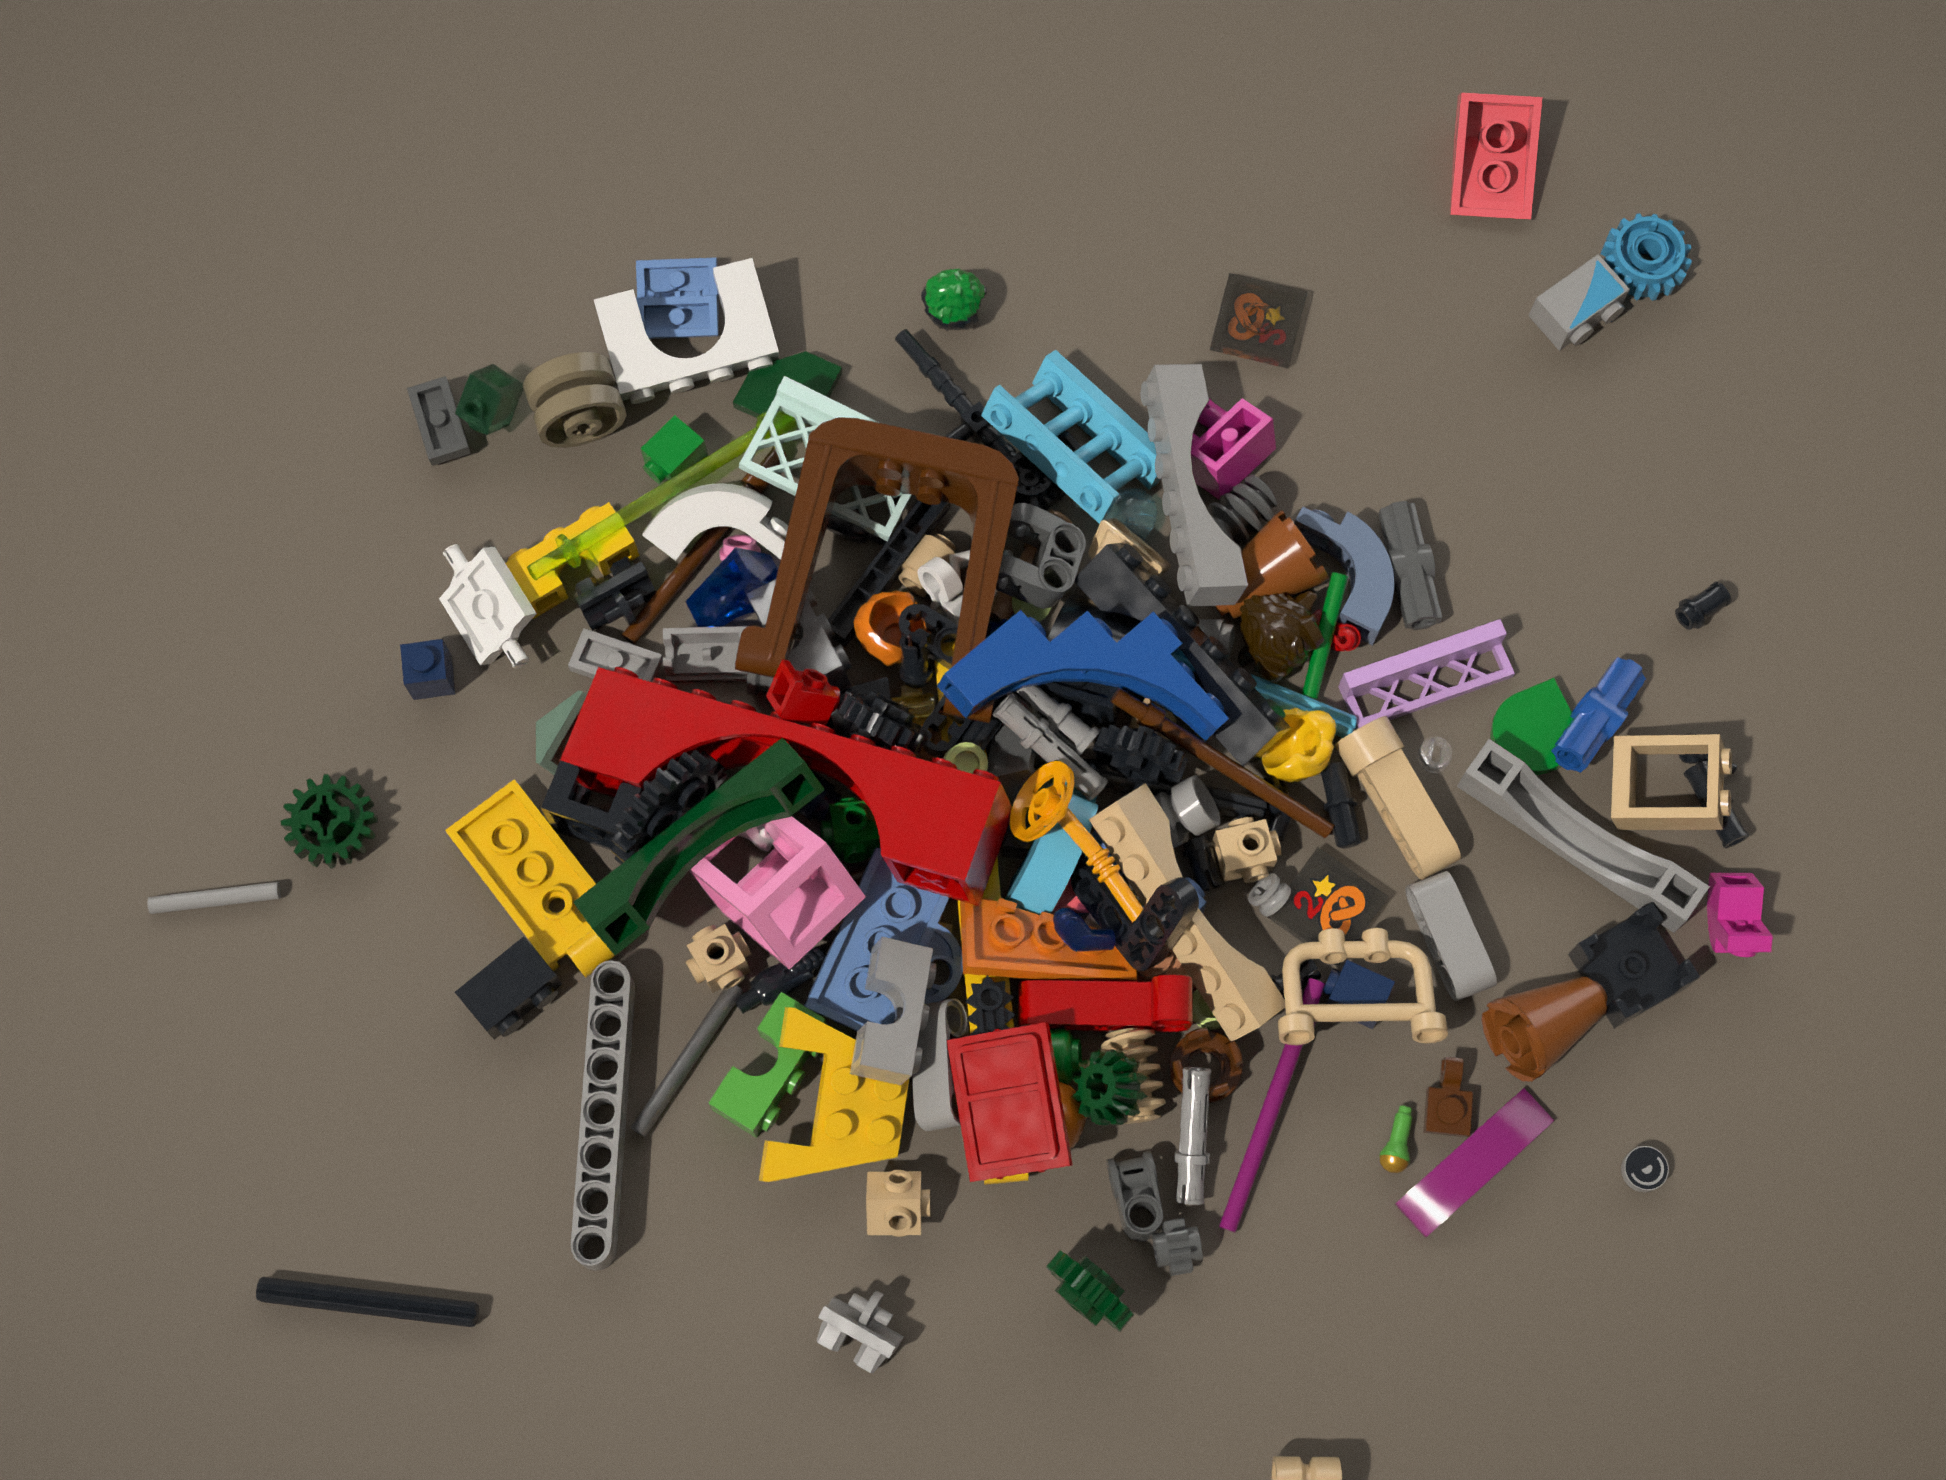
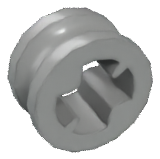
M1270 873L1268 877L1259 880L1248 896L1249 903L1253 906L1260 905V913L1267 917L1276 913L1286 903L1291 894V888L1286 883L1279 884L1280 878L1275 873Z

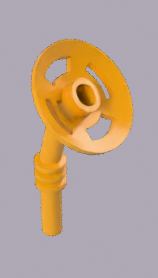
M1052 761L1043 765L1027 779L1015 798L1010 814L1011 832L1018 839L1028 842L1042 837L1056 823H1059L1088 857L1086 863L1088 866H1094L1092 872L1094 875L1099 874L1097 878L1099 883L1105 882L1128 918L1134 923L1142 912L1143 907L1120 875V865L1113 864L1116 859L1114 856L1108 857L1109 849H1103L1068 808L1074 790V773L1072 769L1061 761ZM1054 778L1052 786L1039 790L1047 781ZM1027 809H1029L1028 821L1031 825L1029 828H1026L1025 824Z

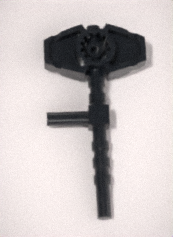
M907 329L898 333L895 341L916 363L923 376L930 379L931 385L937 392H941L944 395V400L951 407H954L961 416V424L944 437L963 441L972 437L975 442L982 439L981 442L985 446L1000 451L1013 464L1019 477L1013 505L1026 503L1048 510L1057 500L1061 501L1066 493L1023 453H1016V449L1003 439L1004 436L981 416L985 407L980 401L973 405L966 397L965 391L953 382L954 379L947 371H943L941 364L934 356L931 357ZM1064 431L1057 436L1073 452L1081 447L1068 431Z

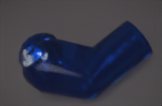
M1061 908L1054 914L1053 923L1055 931L1073 951L1084 952L1114 949L1115 935L1111 928L1091 929L1070 908Z

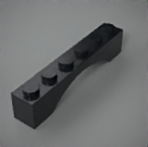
M1106 544L1076 576L1074 582L1101 611L1121 613L1141 621L1154 611L1160 619L1170 622L1177 631L1178 639L1183 643L1179 649L1195 668L1206 693L1214 695L1221 702L1224 713L1229 718L1214 733V736L1242 767L1257 762L1291 728L1284 720L1286 715L1282 708L1273 700H1266L1256 690L1257 683L1255 679L1245 669L1234 666L1226 657L1228 655L1227 649L1218 639L1213 636L1208 637L1198 626L1200 621L1193 611L1184 605L1179 606L1169 595L1171 593L1169 585L1161 577L1155 574L1151 575L1141 564L1143 558L1136 549L1129 544Z

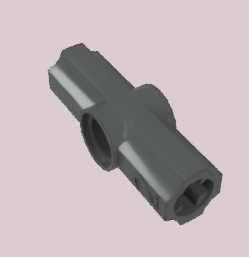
M1407 501L1391 503L1381 508L1378 515L1386 549L1393 567L1394 587H1396L1405 629H1413L1414 631L1427 629L1440 623L1442 620L1433 581L1435 579L1434 556L1430 545L1424 544L1415 503Z

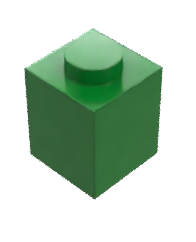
M676 415L640 448L645 463L643 466L644 471L656 483L661 484L664 481L674 490L708 457L705 440Z

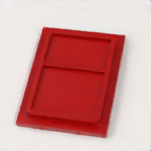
M1049 1022L1004 1030L995 1029L993 1032L947 1040L970 1182L993 1178L1003 1179L1005 1176L1036 1171L1043 1173L1048 1169L1072 1166L1073 1162Z

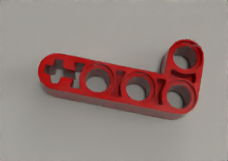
M1185 975L1154 976L1151 982L1021 981L1018 984V1027L1049 1022L1050 1028H1068L1069 1030L1118 1031L1128 1028L1154 1029L1155 1032L1188 1031L1193 1023V978Z

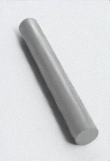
M279 882L162 895L148 897L147 904L149 913L156 914L275 900L281 898V888Z

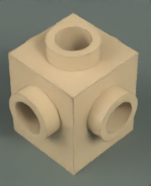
M1244 817L1228 824L1229 828L1215 831L1212 842L1215 844L1214 851L1224 882L1243 878L1246 883L1262 880L1269 876V871H1273L1277 862V856H1281L1278 835L1275 830L1269 832L1266 819L1254 822L1253 817Z
M725 924L718 928L715 925L703 928L692 937L693 942L687 945L692 958L685 962L697 984L706 981L712 993L720 989L724 991L736 986L745 978L744 975L750 972L745 957L751 955V952L739 931L731 935ZM724 949V955L720 959L714 960L710 958L711 955Z
M893 1170L890 1172L867 1173V1235H892L896 1237L921 1235L922 1217H930V1189H921V1171Z

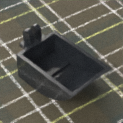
M1072 594L1062 606L1047 639L1051 642L1086 611L1094 618H1099L1107 624L1112 632V638L1116 642L1121 640L1142 621L1121 613L1101 611L1090 598ZM1050 682L1038 685L1059 704L1062 702L1070 704L1072 706L1071 712L1090 728H1092L1093 724L1115 726L1121 708L1110 701L1119 687L1093 682Z

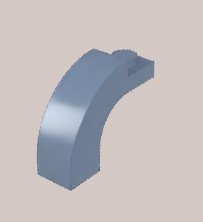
M1302 507L1294 524L1309 545L1337 559L1346 570L1350 580V596L1339 615L1337 623L1353 624L1360 631L1361 640L1373 646L1390 610L1394 594L1393 567L1385 546L1365 522L1348 511L1339 525L1334 522L1329 514L1321 510L1313 509L1311 511Z

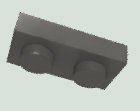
M444 376L408 387L407 391L431 465L471 454L447 377Z

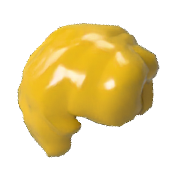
M1284 709L1283 711L1286 715L1284 720L1291 728L1261 757L1266 772L1277 779L1287 782H1299L1319 775L1328 766L1334 748L1332 742L1336 734L1335 720L1329 713L1322 710Z

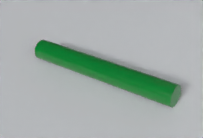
M1334 572L1331 574L1318 626L1323 635L1324 642L1318 649L1312 650L1302 690V695L1318 699L1348 580L1347 575Z

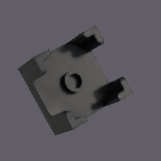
M560 760L541 806L548 822L556 832L612 850L615 844L611 840L619 833L615 826L625 820L626 816L622 813L623 810L631 807L634 802L632 796L641 794L643 792L642 788L625 782L621 783L608 813L599 807L587 804L591 792L588 788L580 786L576 782L580 772L579 767Z
M1653 902L1635 911L1626 921L1600 935L1595 933L1582 940L1568 954L1582 977L1596 981L1604 988L1607 994V1010L1605 1015L1614 1029L1687 989L1700 978V975L1689 959L1679 965L1656 929L1664 920Z

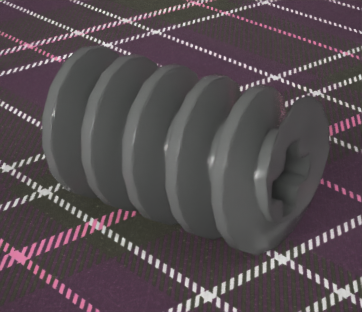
M1252 474L1246 477L1244 484L1235 485L1232 489V494H1223L1219 499V503L1208 505L1207 510L1222 531L1232 541H1234L1233 538L1236 536L1243 543H1247L1250 537L1246 528L1249 527L1252 531L1258 533L1262 529L1259 518L1268 523L1274 516L1271 509L1277 507V501L1266 483Z

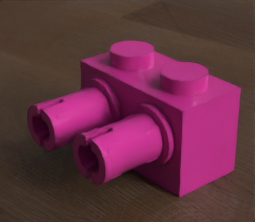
M1209 398L1208 403L1197 422L1207 427L1208 430L1201 437L1194 433L1192 436L1191 462L1195 483L1217 499H1220L1223 494L1230 493L1235 485L1247 477L1276 449L1273 418L1243 398L1228 412Z

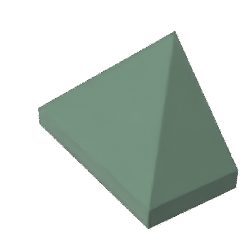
M578 690L536 722V763L553 775H555L587 696L583 691Z

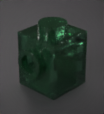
M495 364L471 372L455 414L468 422L470 428L485 435L505 428L511 423L524 390L523 383Z

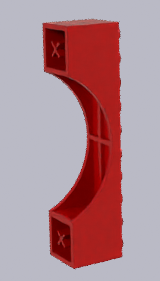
M598 667L560 759L579 767L580 772L577 780L583 787L614 798L619 785L623 782L640 787L644 791V782L646 780L652 782L655 779L658 768L665 771L669 761L673 758L678 762L684 752L691 755L694 750H698L700 753L705 751L725 768V771L748 765L774 743L783 738L811 770L825 774L853 791L870 808L880 836L881 856L897 882L976 906L980 905L1009 825L1012 809L1001 782L998 781L999 778L994 774L975 769L973 774L958 770L954 763L945 759L933 758L930 762L916 758L914 752L903 747L892 746L891 750L877 747L874 741L861 735L853 734L849 739L835 735L833 729L822 724L811 723L810 727L795 723L796 721L781 719L776 712H771L770 716L758 713L754 707L741 701L732 700L731 704L716 701L715 696L703 690L693 689L691 693L677 690L676 685L664 679L654 678L652 682L639 679L636 673L622 667H615L614 671Z

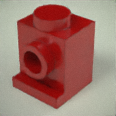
M782 659L766 697L781 719L807 724L818 723L826 726L832 712L839 705L840 690L837 686L830 685L827 677L821 672L808 668L804 669V671L795 670L790 661Z

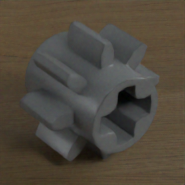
M1184 1218L1163 1221V1232L1152 1235L1157 1266H1169L1171 1276L1192 1273V1262L1203 1260L1201 1240L1197 1226L1186 1228Z

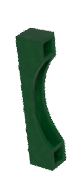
M781 738L573 903L594 932L612 953L617 955L651 927L660 907L672 889L707 854L727 840L748 829L770 821L791 817L825 789L805 761L785 739Z

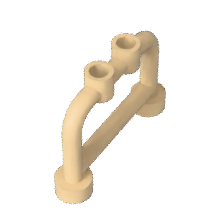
M1335 928L1326 929L1318 934V942L1298 944L1284 958L1282 975L1286 1016L1278 1020L1279 1040L1284 1044L1303 1045L1311 1042L1315 1038L1314 1022L1410 1021L1412 1038L1416 1042L1436 1043L1448 1036L1446 1016L1436 1012L1432 971L1428 957L1419 947L1410 942L1389 941L1388 932L1385 929L1371 928L1365 930L1362 933V941H1345V934L1342 930ZM1364 958L1369 963H1382L1390 958H1402L1409 961L1413 966L1417 1003L1303 1005L1300 965L1309 959H1321L1324 963L1336 964L1346 959Z

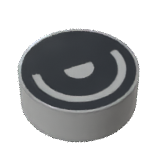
M1640 1146L1630 1151L1624 1157L1621 1164V1174L1625 1183L1630 1188L1646 1193L1656 1190L1665 1183L1669 1174V1166L1665 1156L1659 1150L1650 1146Z

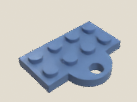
M880 848L874 849L858 885L866 898L843 918L804 1004L805 1007L854 1031H858L867 1021L888 1025L892 1024L895 1019L894 1006L885 995L865 990L872 947L881 937L933 948L931 962L942 960L948 965L950 969L949 979L942 985L933 983L930 990L926 989L924 1004L942 1001L947 998L957 987L963 971L962 951L959 943L948 929L938 924L949 897L897 882L882 858Z

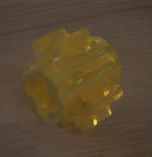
M907 685L901 686L902 696L891 697V700L907 707L909 712L915 715L912 722L920 725L922 728L924 722L935 708L934 694H922V688H911Z

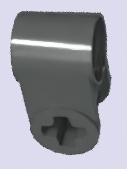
M1151 1151L1143 1152L1142 1157L1116 1162L1114 1158L1106 1159L1109 1181L1113 1196L1116 1198L1124 1233L1130 1239L1137 1242H1146L1152 1239V1235L1159 1232L1163 1220V1209ZM1138 1208L1147 1209L1152 1213L1154 1223L1150 1227L1139 1228L1131 1222L1130 1213Z

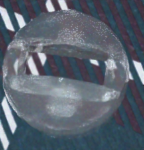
M1430 737L1424 740L1417 752L1418 763L1424 770L1431 773L1445 770L1453 757L1451 745L1446 739L1441 737ZM1435 745L1441 747L1439 762L1431 761Z

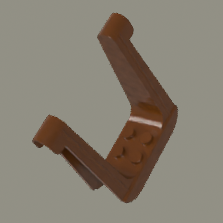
M838 417L821 423L809 434L765 628L748 626L743 629L736 655L735 670L774 678L781 660H788L833 505L841 492L855 485L874 486L877 492L887 496H897L900 492L916 495L920 502L930 505L940 504L941 501L949 502L961 507L968 513L973 523V536L951 664L952 668L983 642L986 637L1019 480L1013 464L1000 451L968 441L859 418ZM946 697L943 714L965 718ZM994 700L966 719L990 723Z

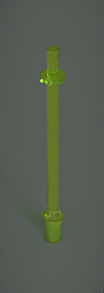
M780 410L773 421L778 436L797 426L794 417ZM767 412L757 416L756 425L753 429L571 540L564 534L558 535L555 538L558 548L527 566L531 577L536 581L566 562L574 569L581 565L580 553L744 454ZM769 430L763 440L771 438Z

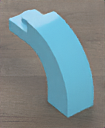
M1074 787L1068 808L1090 833L1092 824L1089 819L1096 815L1099 806L1095 804L1097 796L1093 800L1088 801ZM1056 823L1045 835L1033 841L1023 862L1012 877L1005 900L1017 903L1016 908L1038 915L1042 911L1051 914L1077 865L1082 850L1059 823Z

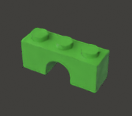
M782 992L757 1028L760 1037L774 1045L778 1050V1059L775 1066L769 1072L760 1076L748 1075L732 1066L708 1103L712 1111L757 1138L762 1129L768 1132L773 1127L781 1113V1109L777 1107L786 1092L792 1095L799 1087L805 1076V1072L801 1068L809 1056L812 1055L816 1058L820 1054L779 1047L785 1007L796 1008L827 1024L825 1018Z

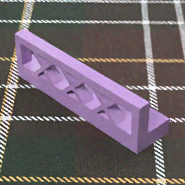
M1501 619L1344 673L1338 687L1349 713L1357 717L1356 730L1382 716H1387L1389 720H1393L1512 678L1515 673L1502 646L1507 633ZM1492 650L1500 670L1485 674L1471 668L1477 655ZM1469 658L1467 665L1460 663V661ZM1446 666L1463 673L1458 685L1450 688L1432 680L1437 669ZM1430 672L1428 679L1420 676ZM1467 675L1472 678H1475L1473 680L1465 682ZM1405 680H1410L1424 687L1419 699L1410 702L1393 695L1397 684ZM1392 685L1389 692L1382 690V688ZM1428 689L1436 692L1425 696ZM1369 693L1385 700L1379 713L1363 717L1355 698ZM1389 702L1397 705L1396 707L1387 709Z

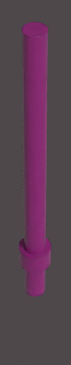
M1312 978L1308 979L1302 996L1303 1005L1319 1003L1325 987L1323 982ZM1284 1045L1220 1221L1219 1227L1236 1233L1303 1045Z

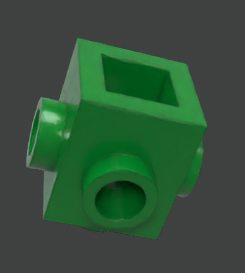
M845 798L836 803L829 804L826 820L820 821V836L839 860H843L846 863H859L871 857L875 848L881 849L875 818L864 801L856 798Z

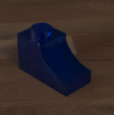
M735 547L685 601L697 626L723 627L740 616L755 612L747 593L775 580L778 568L770 554Z

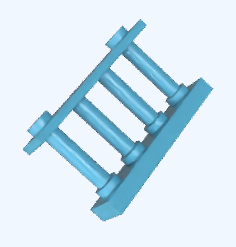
M1057 350L1045 356L1032 382L1034 386L1014 398L1001 385H998L994 388L981 414L984 419L1099 524L1102 520L1106 519L1117 500L1119 493L1116 490L1135 477L1148 489L1154 487L1161 480L1157 478L1155 473L1157 454L1154 442L1149 440L1148 432ZM1048 397L1063 413L1043 425L1027 409ZM1077 424L1093 439L1073 452L1057 436ZM1106 450L1122 467L1103 479L1086 463Z

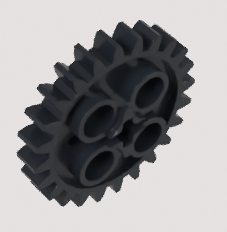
M694 750L691 755L684 752L678 762L672 758L665 771L658 768L655 779L652 782L646 780L643 784L644 791L641 794L633 795V804L631 807L623 810L622 813L626 816L625 820L615 826L619 833L611 840L615 844L611 850L616 855L614 859L619 864L625 862L719 788L727 778V775L723 772L725 768L707 752L703 751L700 753L698 750Z

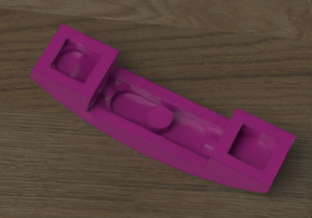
M1523 1088L1396 1202L1395 1205L1426 1238L1554 1122L1553 1118Z

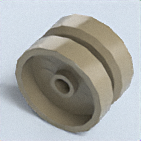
M593 352L570 353L553 358L537 366L526 376L523 388L530 409L535 412L533 419L542 443L558 448L581 446L613 433L623 424L627 415L619 390L614 388L616 382L607 357Z

